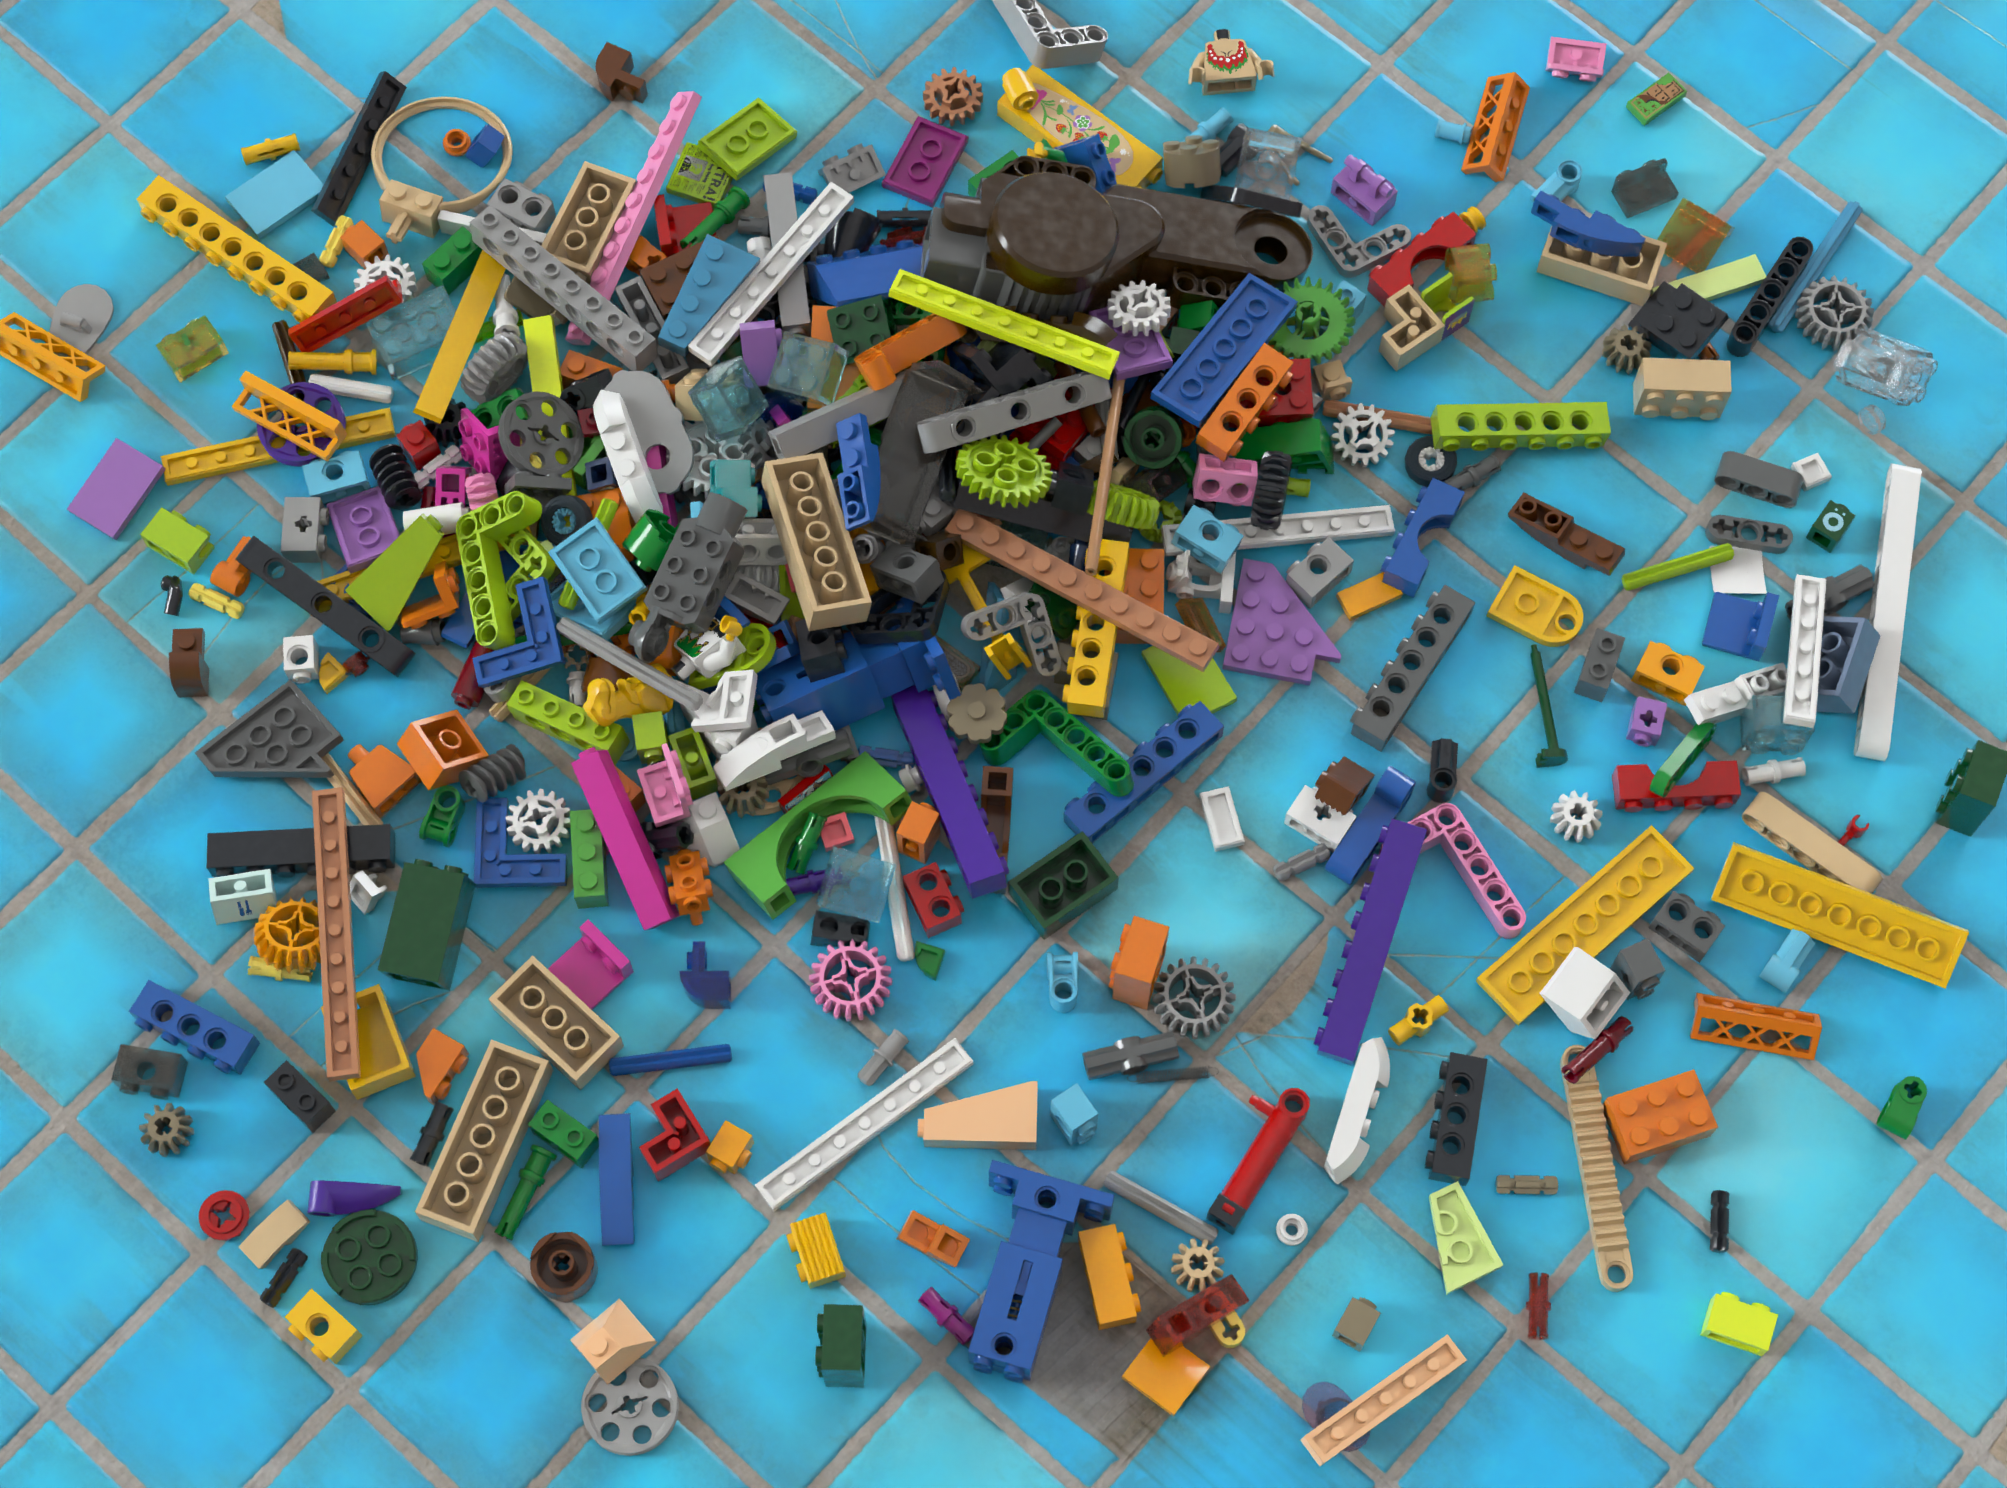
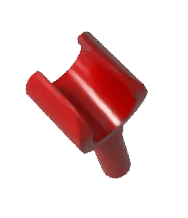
M1860 815L1852 818L1846 827L1847 831L1837 841L1842 846L1852 838H1860L1869 828V823L1864 828H1859L1855 825Z

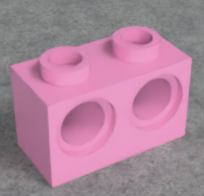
M1199 453L1192 482L1193 498L1204 502L1214 501L1229 503L1233 506H1251L1258 478L1257 461L1228 457L1223 462L1214 455Z

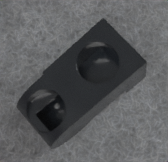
M816 910L810 945L821 947L823 944L838 946V942L841 940L846 947L850 946V941L853 938L854 942H856V947H860L863 941L868 943L870 922L858 917Z

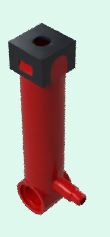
M1299 1088L1285 1090L1275 1106L1255 1095H1252L1248 1101L1249 1104L1267 1115L1268 1118L1224 1189L1215 1199L1206 1219L1232 1235L1242 1222L1245 1213L1297 1129L1306 1118L1310 1107V1099ZM1295 1101L1301 1106V1110L1294 1113L1286 1109L1285 1103Z

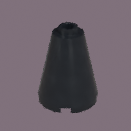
M854 208L853 212L846 211L825 235L824 255L832 254L833 258L843 256V251L854 249L860 250V253L868 252L869 247L872 246L882 229L883 224H880L881 220L861 209Z

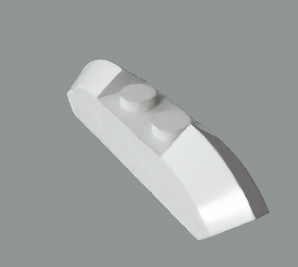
M600 390L593 404L596 424L619 488L635 523L648 509L663 513L661 500L625 402L619 393Z
M1382 1037L1372 1038L1362 1043L1324 1164L1326 1172L1336 1184L1341 1183L1357 1170L1370 1147L1369 1144L1360 1138V1136L1366 1138L1371 1123L1370 1119H1366L1369 1108L1375 1109L1380 1093L1375 1088H1388L1390 1079V1060Z

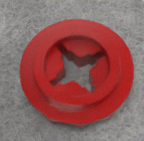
M229 1190L218 1191L210 1195L201 1205L199 1224L204 1233L212 1239L228 1241L235 1236H240L243 1229L248 1226L249 1214L251 1212L246 1200L240 1194ZM230 1207L229 1213L235 1218V1221L225 1220L220 1225L221 1219L213 1212H225Z

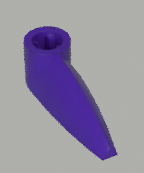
M325 1180L311 1181L307 1214L331 1217L372 1209L399 1196L401 1186Z

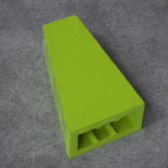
M424 513L421 514L345 589L387 632L396 624L444 536V533L441 531L443 525L431 514L428 517Z

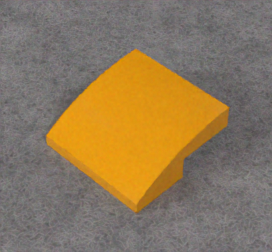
M1158 1329L1122 1375V1379L1174 1417L1211 1366L1161 1329Z

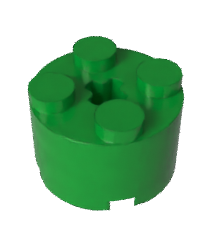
M653 509L646 510L622 542L623 547L637 558L636 564L647 572H650L652 569L658 571L680 525L678 523L676 527L668 523L669 516Z

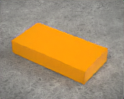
M1384 572L1337 592L1336 598L1349 621L1402 598L1403 593L1401 590L1383 583Z

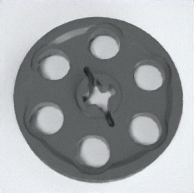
M529 392L512 401L501 415L498 427L499 441L507 459L520 472H532L533 476H546V474L550 473L563 475L579 461L584 448V437L579 418L573 409L559 397L546 392ZM542 403H548L552 407L553 416H547L542 412ZM517 406L523 407L527 411V420H521L516 415ZM562 425H567L572 429L573 437L571 439L566 438L562 434ZM540 430L543 431L542 436L546 438L543 441L540 440L541 435L537 433ZM511 432L517 433L521 437L522 444L520 447L511 443ZM556 451H562L566 455L567 463L565 465L560 464L556 460ZM530 455H536L540 458L542 462L540 469L531 465Z

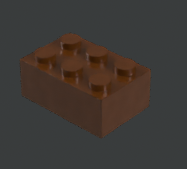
M704 241L639 270L641 278L664 321H666Z

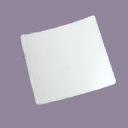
M1732 547L1734 550L1732 560L1710 566L1714 593H1767L1762 551Z

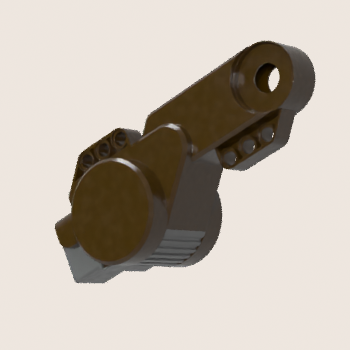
M1020 156L990 177L981 178L975 197L948 192L943 193L939 208H932L924 234L920 276L997 306H1016L1017 313L1019 314L1022 312L1039 313V318L1050 319L1051 315L1068 316V321H1073L1074 312L1089 315V311L1108 307V299H1111V292H1119L1120 284L1129 287L1130 281H1133L1135 285H1140V282L1144 280L1148 287L1155 283L1157 289L1167 290L1166 297H1170V305L1180 310L1183 305L1210 300L1221 308L1249 273L1284 293V282H1287L1291 288H1294L1295 278H1298L1301 284L1312 261L1313 247L1308 234L1297 222L1285 215L1271 212V210L1116 184L1105 192L1099 193L1095 189V173L1089 167L1032 156ZM1256 253L1268 254L1272 256L1278 262V264L1266 263L1262 261L1256 255Z

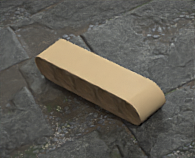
M1759 792L1741 816L1742 820L1750 828L1810 871L1871 894L1883 879L1875 868L1766 792Z

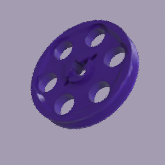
M299 382L280 388L292 396L296 393L304 394L303 402L314 408H317L321 401H330V409L323 413L340 421L344 429H346L344 411L334 394L325 387L314 383ZM283 412L279 421L285 420ZM257 424V433L262 445L268 454L278 462L289 466L302 467L313 460L321 459L312 453L307 456H300L298 454L300 447L287 439L283 447L277 449L271 447L272 441L280 436ZM296 424L291 425L292 434L296 436L308 433L307 425H301L299 429ZM330 437L314 438L315 446L323 451L332 440Z

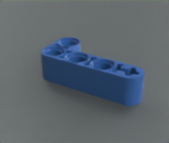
M1390 765L1380 778L1374 794L1341 840L1324 869L1348 885H1351L1379 845L1378 839L1383 825L1389 826L1392 818L1397 819L1410 799L1416 781Z

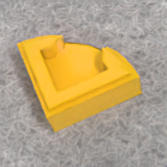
M329 652L321 660L319 682L325 693L328 694L349 676V673Z

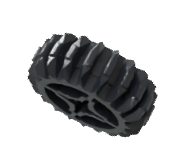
M1274 450V452L1266 451L1262 455L1251 512L1252 526L1260 527L1263 530H1277L1280 527L1292 465V458L1289 454Z

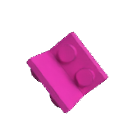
M463 408L460 410L461 420L458 423L462 434L461 456L464 461H468L475 468L477 474L491 473L496 483L508 460L499 441V425L487 429L468 408ZM511 432V443L520 447V436L517 433Z
M588 919L579 927L583 937L556 960L548 970L593 1010L634 971L630 960Z

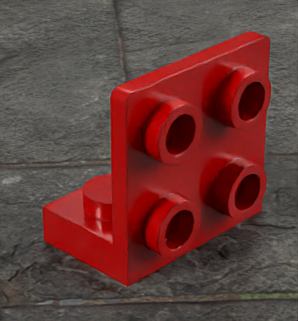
M664 194L657 195L654 208L661 252L666 255V258L692 245L690 243L682 249L680 241L713 212L710 202L672 207L671 204L666 205Z

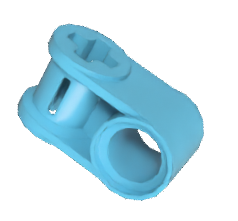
M1047 952V980H1049L1050 1005L1057 1012H1069L1074 1009L1077 1003L1078 952H1073L1072 955H1053L1052 952ZM1065 990L1070 992L1071 997L1060 999L1055 994Z

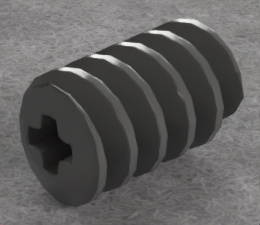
M514 744L507 745L506 748L498 750L496 754L489 755L487 759H483L477 765L474 764L468 767L467 770L459 773V782L463 790L469 796L475 797L482 803L488 800V795L491 797L496 796L497 789L502 792L507 789V784L513 786L516 784L517 779L521 781L526 778L523 755Z

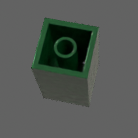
M415 859L414 864L404 862L378 971L391 979L450 991L476 886L468 878L469 874L464 873L461 868L445 865L444 870L434 867L432 862Z

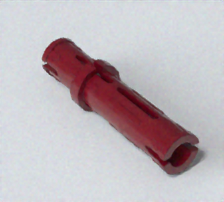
M1623 1016L1618 1017L1607 1029L1602 1030L1596 1040L1591 1042L1562 1068L1561 1072L1565 1074L1563 1077L1570 1083H1577L1607 1053H1613L1617 1050L1619 1043L1633 1032V1026L1627 1028L1632 1023Z

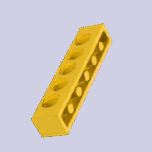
M1102 539L1097 574L1093 576L1121 592H1124L1127 574L1129 542ZM1087 548V550H1086V555H1085V565H1086V559H1087L1088 548ZM1101 570H1108L1111 572V574L1108 576H1101L1098 574V572ZM1077 605L1076 620H1080L1079 630L1074 629L1072 634L1071 647H1075L1076 650L1075 656L1068 659L1067 675H1071L1070 685H1064L1062 702L1067 703L1069 714L1104 718L1118 626ZM1092 624H1100L1103 626L1100 630L1097 631L1088 628ZM1088 651H1095L1098 653V656L1088 658L1084 654ZM1085 678H1089L1094 681V683L1089 686H1084L1079 682Z

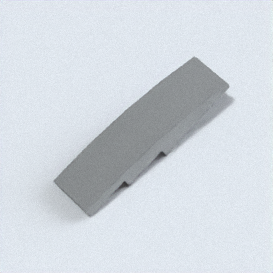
M739 571L734 574L725 593V596L742 613L772 625H776L790 602L789 598Z

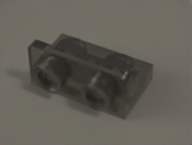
M1666 158L1657 161L1650 160L1643 164L1642 167L1633 171L1625 170L1616 177L1611 192L1626 218L1677 198L1679 192L1666 172L1668 164Z

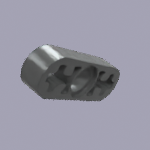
M1726 515L1712 517L1705 529L1707 539L1713 544L1722 545L1729 543L1732 547L1774 554L1784 553L1793 540L1791 530L1783 524ZM1717 525L1722 526L1723 535L1718 534L1717 529H1715ZM1733 527H1737L1734 537H1732V529ZM1750 528L1755 531L1757 538L1751 541L1746 540L1741 535V530ZM1764 532H1766V539L1764 542H1761ZM1775 534L1780 535V539L1783 540L1781 544L1776 543V539L1773 538Z

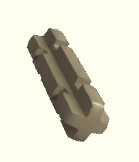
M1498 1175L1495 1185L1496 1191L1499 1194H1510V1191H1514V1194H1540V1191H1544V1195H1555L1558 1191V1180L1556 1176H1543L1544 1179H1540L1539 1175H1514V1178H1510V1175Z

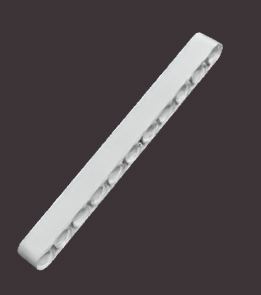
M1892 463L1886 477L1874 576L1875 585L1872 592L1869 622L1881 637L1860 696L1854 743V756L1884 762L1887 759L1891 742L1922 473L1920 468Z

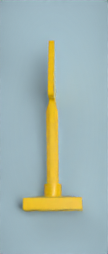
M962 544L964 564L943 571L949 584L956 580L960 581L974 609L979 610L987 607L971 578L970 572L991 559ZM989 621L982 622L983 625H990ZM1000 633L992 636L991 644L984 648L990 660L1006 680L1012 678L1008 670L1023 662L1027 668L1032 666L1028 656L1010 633L1006 635Z

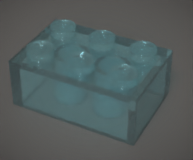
M443 285L401 303L365 323L392 381L398 380L435 362L456 313V309Z

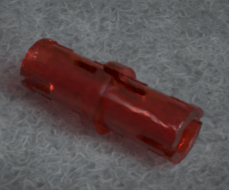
M1538 1272L1529 1273V1301L1526 1302V1310H1529L1528 1338L1536 1340L1537 1326H1539V1340H1545L1549 1338L1548 1311L1551 1310V1302H1548L1549 1274L1541 1273L1540 1286H1538Z

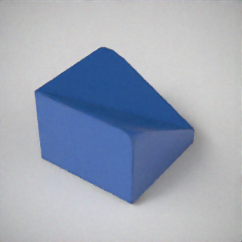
M489 124L485 125L471 142L466 152V157L478 166L484 167L498 151L504 135Z

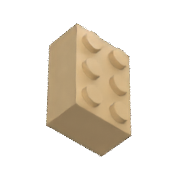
M1643 358L1633 382L1634 415H1642L1646 418L1671 416L1675 419L1700 417L1703 420L1720 418L1732 393L1731 361Z

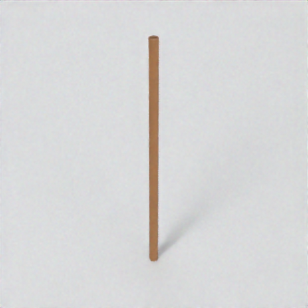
M1115 376L1112 385V398L1109 405L1085 565V573L1089 576L1097 574L1125 379L1117 381Z

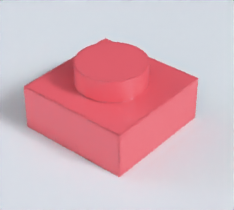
M845 812L827 817V821L820 834L826 852L855 843Z

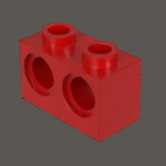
M934 862L903 876V886L928 938L962 924L961 913L964 912V908L958 895L953 897L948 888L952 884L945 869L940 870L937 863ZM925 881H933L937 885L932 890L921 888V884ZM938 907H945L949 910V913L944 917H938L933 911Z

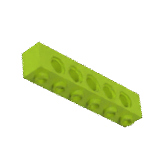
M1607 402L1436 405L1430 417L1434 449H1444L1445 451H1456L1460 448H1472L1475 451H1482L1488 448L1513 450L1518 447H1529L1531 450H1539L1544 447L1569 449L1576 446L1596 449L1604 446L1611 434ZM1573 424L1578 425L1582 430L1576 429ZM1516 425L1522 426L1526 431L1518 429ZM1544 425H1549L1554 430H1549ZM1459 426L1467 428L1469 432L1461 430ZM1488 426L1496 428L1497 431H1492Z

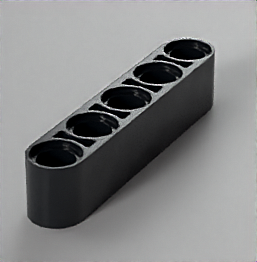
M1795 237L1789 241L1735 323L1726 343L1727 349L1732 355L1744 357L1751 352L1771 318L1808 264L1813 252V245L1807 238ZM1794 253H1798L1802 257L1796 256ZM1780 274H1785L1788 278L1782 277ZM1766 295H1771L1775 299L1768 298ZM1752 316H1757L1761 320H1756ZM1737 337H1743L1747 341H1741Z

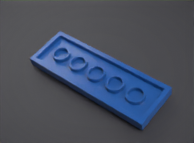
M1249 273L1152 390L1150 399L1200 428L1229 392L1264 343H1269L1295 311L1298 301Z

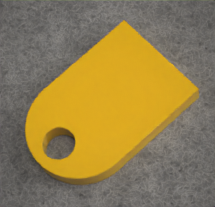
M1516 565L1513 566L1486 615L1490 619L1548 647H1559L1570 643L1578 635L1583 623L1582 607L1573 595ZM1563 618L1569 619L1573 622L1574 628L1564 630L1559 626L1558 621Z

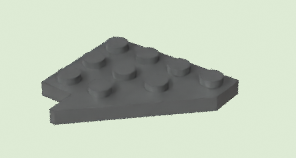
M290 679L197 750L195 754L214 777L331 778L334 776V773L321 758L343 742L344 739Z

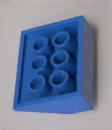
M902 240L896 242V247L887 248L886 245H875L869 247L870 251L860 253V250L854 249L843 251V256L833 258L832 254L816 256V261L807 262L811 296L836 307L879 295L891 298L888 296L889 290L899 269L920 276L922 246L913 243V240Z

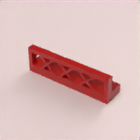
M385 275L288 329V335L301 352H313L402 303L401 284L397 279L391 281Z

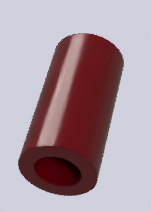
M475 641L451 693V696L455 699L454 703L468 710L471 707H478L485 693L484 688L478 686L472 658L494 651L480 645L477 641Z

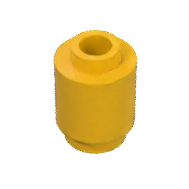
M1021 68L1008 70L1002 77V87L1013 108L1023 111L1031 109L1038 100L1039 95L1028 74L1022 71Z

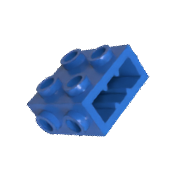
M1099 134L1053 148L1063 151L1068 163L1083 165L1092 169L1096 176L1095 189L1099 193H1103L1117 184L1115 173L1111 169L1106 155V148Z

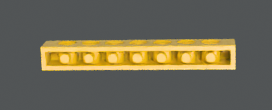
M160 175L137 198L141 208L140 213L150 223L156 221L162 225L163 230L173 238L176 236L181 238L184 244L193 252L199 250L205 254L206 259L216 267L221 265L227 269L228 274L236 281L240 282L243 280L248 283L250 289L257 295L262 296L264 294L269 297L275 307L281 311L288 310L299 323L337 303L333 291ZM196 223L194 226L188 227L190 224ZM235 252H240L235 256H231ZM256 267H261L259 270L252 271ZM279 281H284L280 285H275ZM300 296H306L302 300H296Z

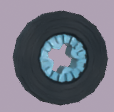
M560 495L551 499L546 504L541 515V527L549 542L557 546L593 520V516L589 506L582 499L571 495ZM564 516H570L571 527L565 526Z

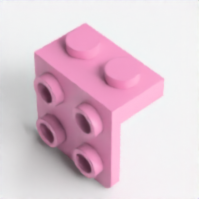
M667 743L661 745L665 761L636 770L656 828L690 817L688 806L693 805L691 793L686 778L683 775L676 749L670 751Z

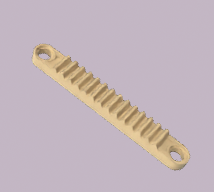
M1582 1045L1569 1046L1560 1059L1561 1070L1569 1063L1568 1057L1570 1055L1579 1054L1586 1047ZM1594 1065L1577 1083L1568 1082L1563 1077L1565 1075L1563 1073L1562 1079L1599 1279L1607 1290L1619 1292L1631 1283L1633 1268L1629 1252V1240L1626 1236L1627 1229L1624 1225L1625 1218L1622 1214V1203L1619 1199L1620 1191L1617 1188L1618 1181L1615 1177L1613 1154L1610 1151L1611 1144L1608 1140V1129H1606L1604 1106L1601 1103L1602 1096L1599 1092V1081L1597 1080ZM1610 1267L1621 1268L1625 1274L1624 1281L1621 1283L1612 1282L1608 1277V1269Z

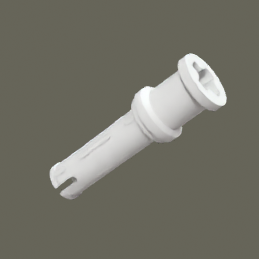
M505 273L495 294L496 310L492 317L496 325L494 336L503 332H512L515 336L520 337V329L516 325L519 319L518 313L513 308V305L504 299V293L511 283L510 276Z

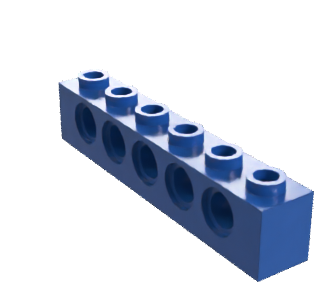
M1201 701L1197 702L1194 706L1191 704L1187 705L1179 712L1178 719L1171 725L1165 723L1157 730L1154 739L1149 743L1144 741L1134 749V755L1127 760L1134 781L1133 790L1129 794L1122 797L1114 796L1098 782L1094 781L1088 787V793L1080 799L1078 797L1072 799L1065 806L1064 823L1075 835L1083 831L1093 844L1223 736V724ZM1188 730L1193 732L1195 736L1191 739H1184L1179 733ZM1168 749L1172 752V755L1163 758L1157 754V751ZM1144 767L1150 773L1146 776H1138L1134 770ZM1098 804L1104 808V811L1094 814L1089 811V807Z

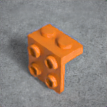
M446 560L435 564L433 581L439 594L405 607L401 617L403 628H420L428 623V619L439 616V618L448 617L456 612V608H459L460 589L458 584H460V579L455 568H449Z

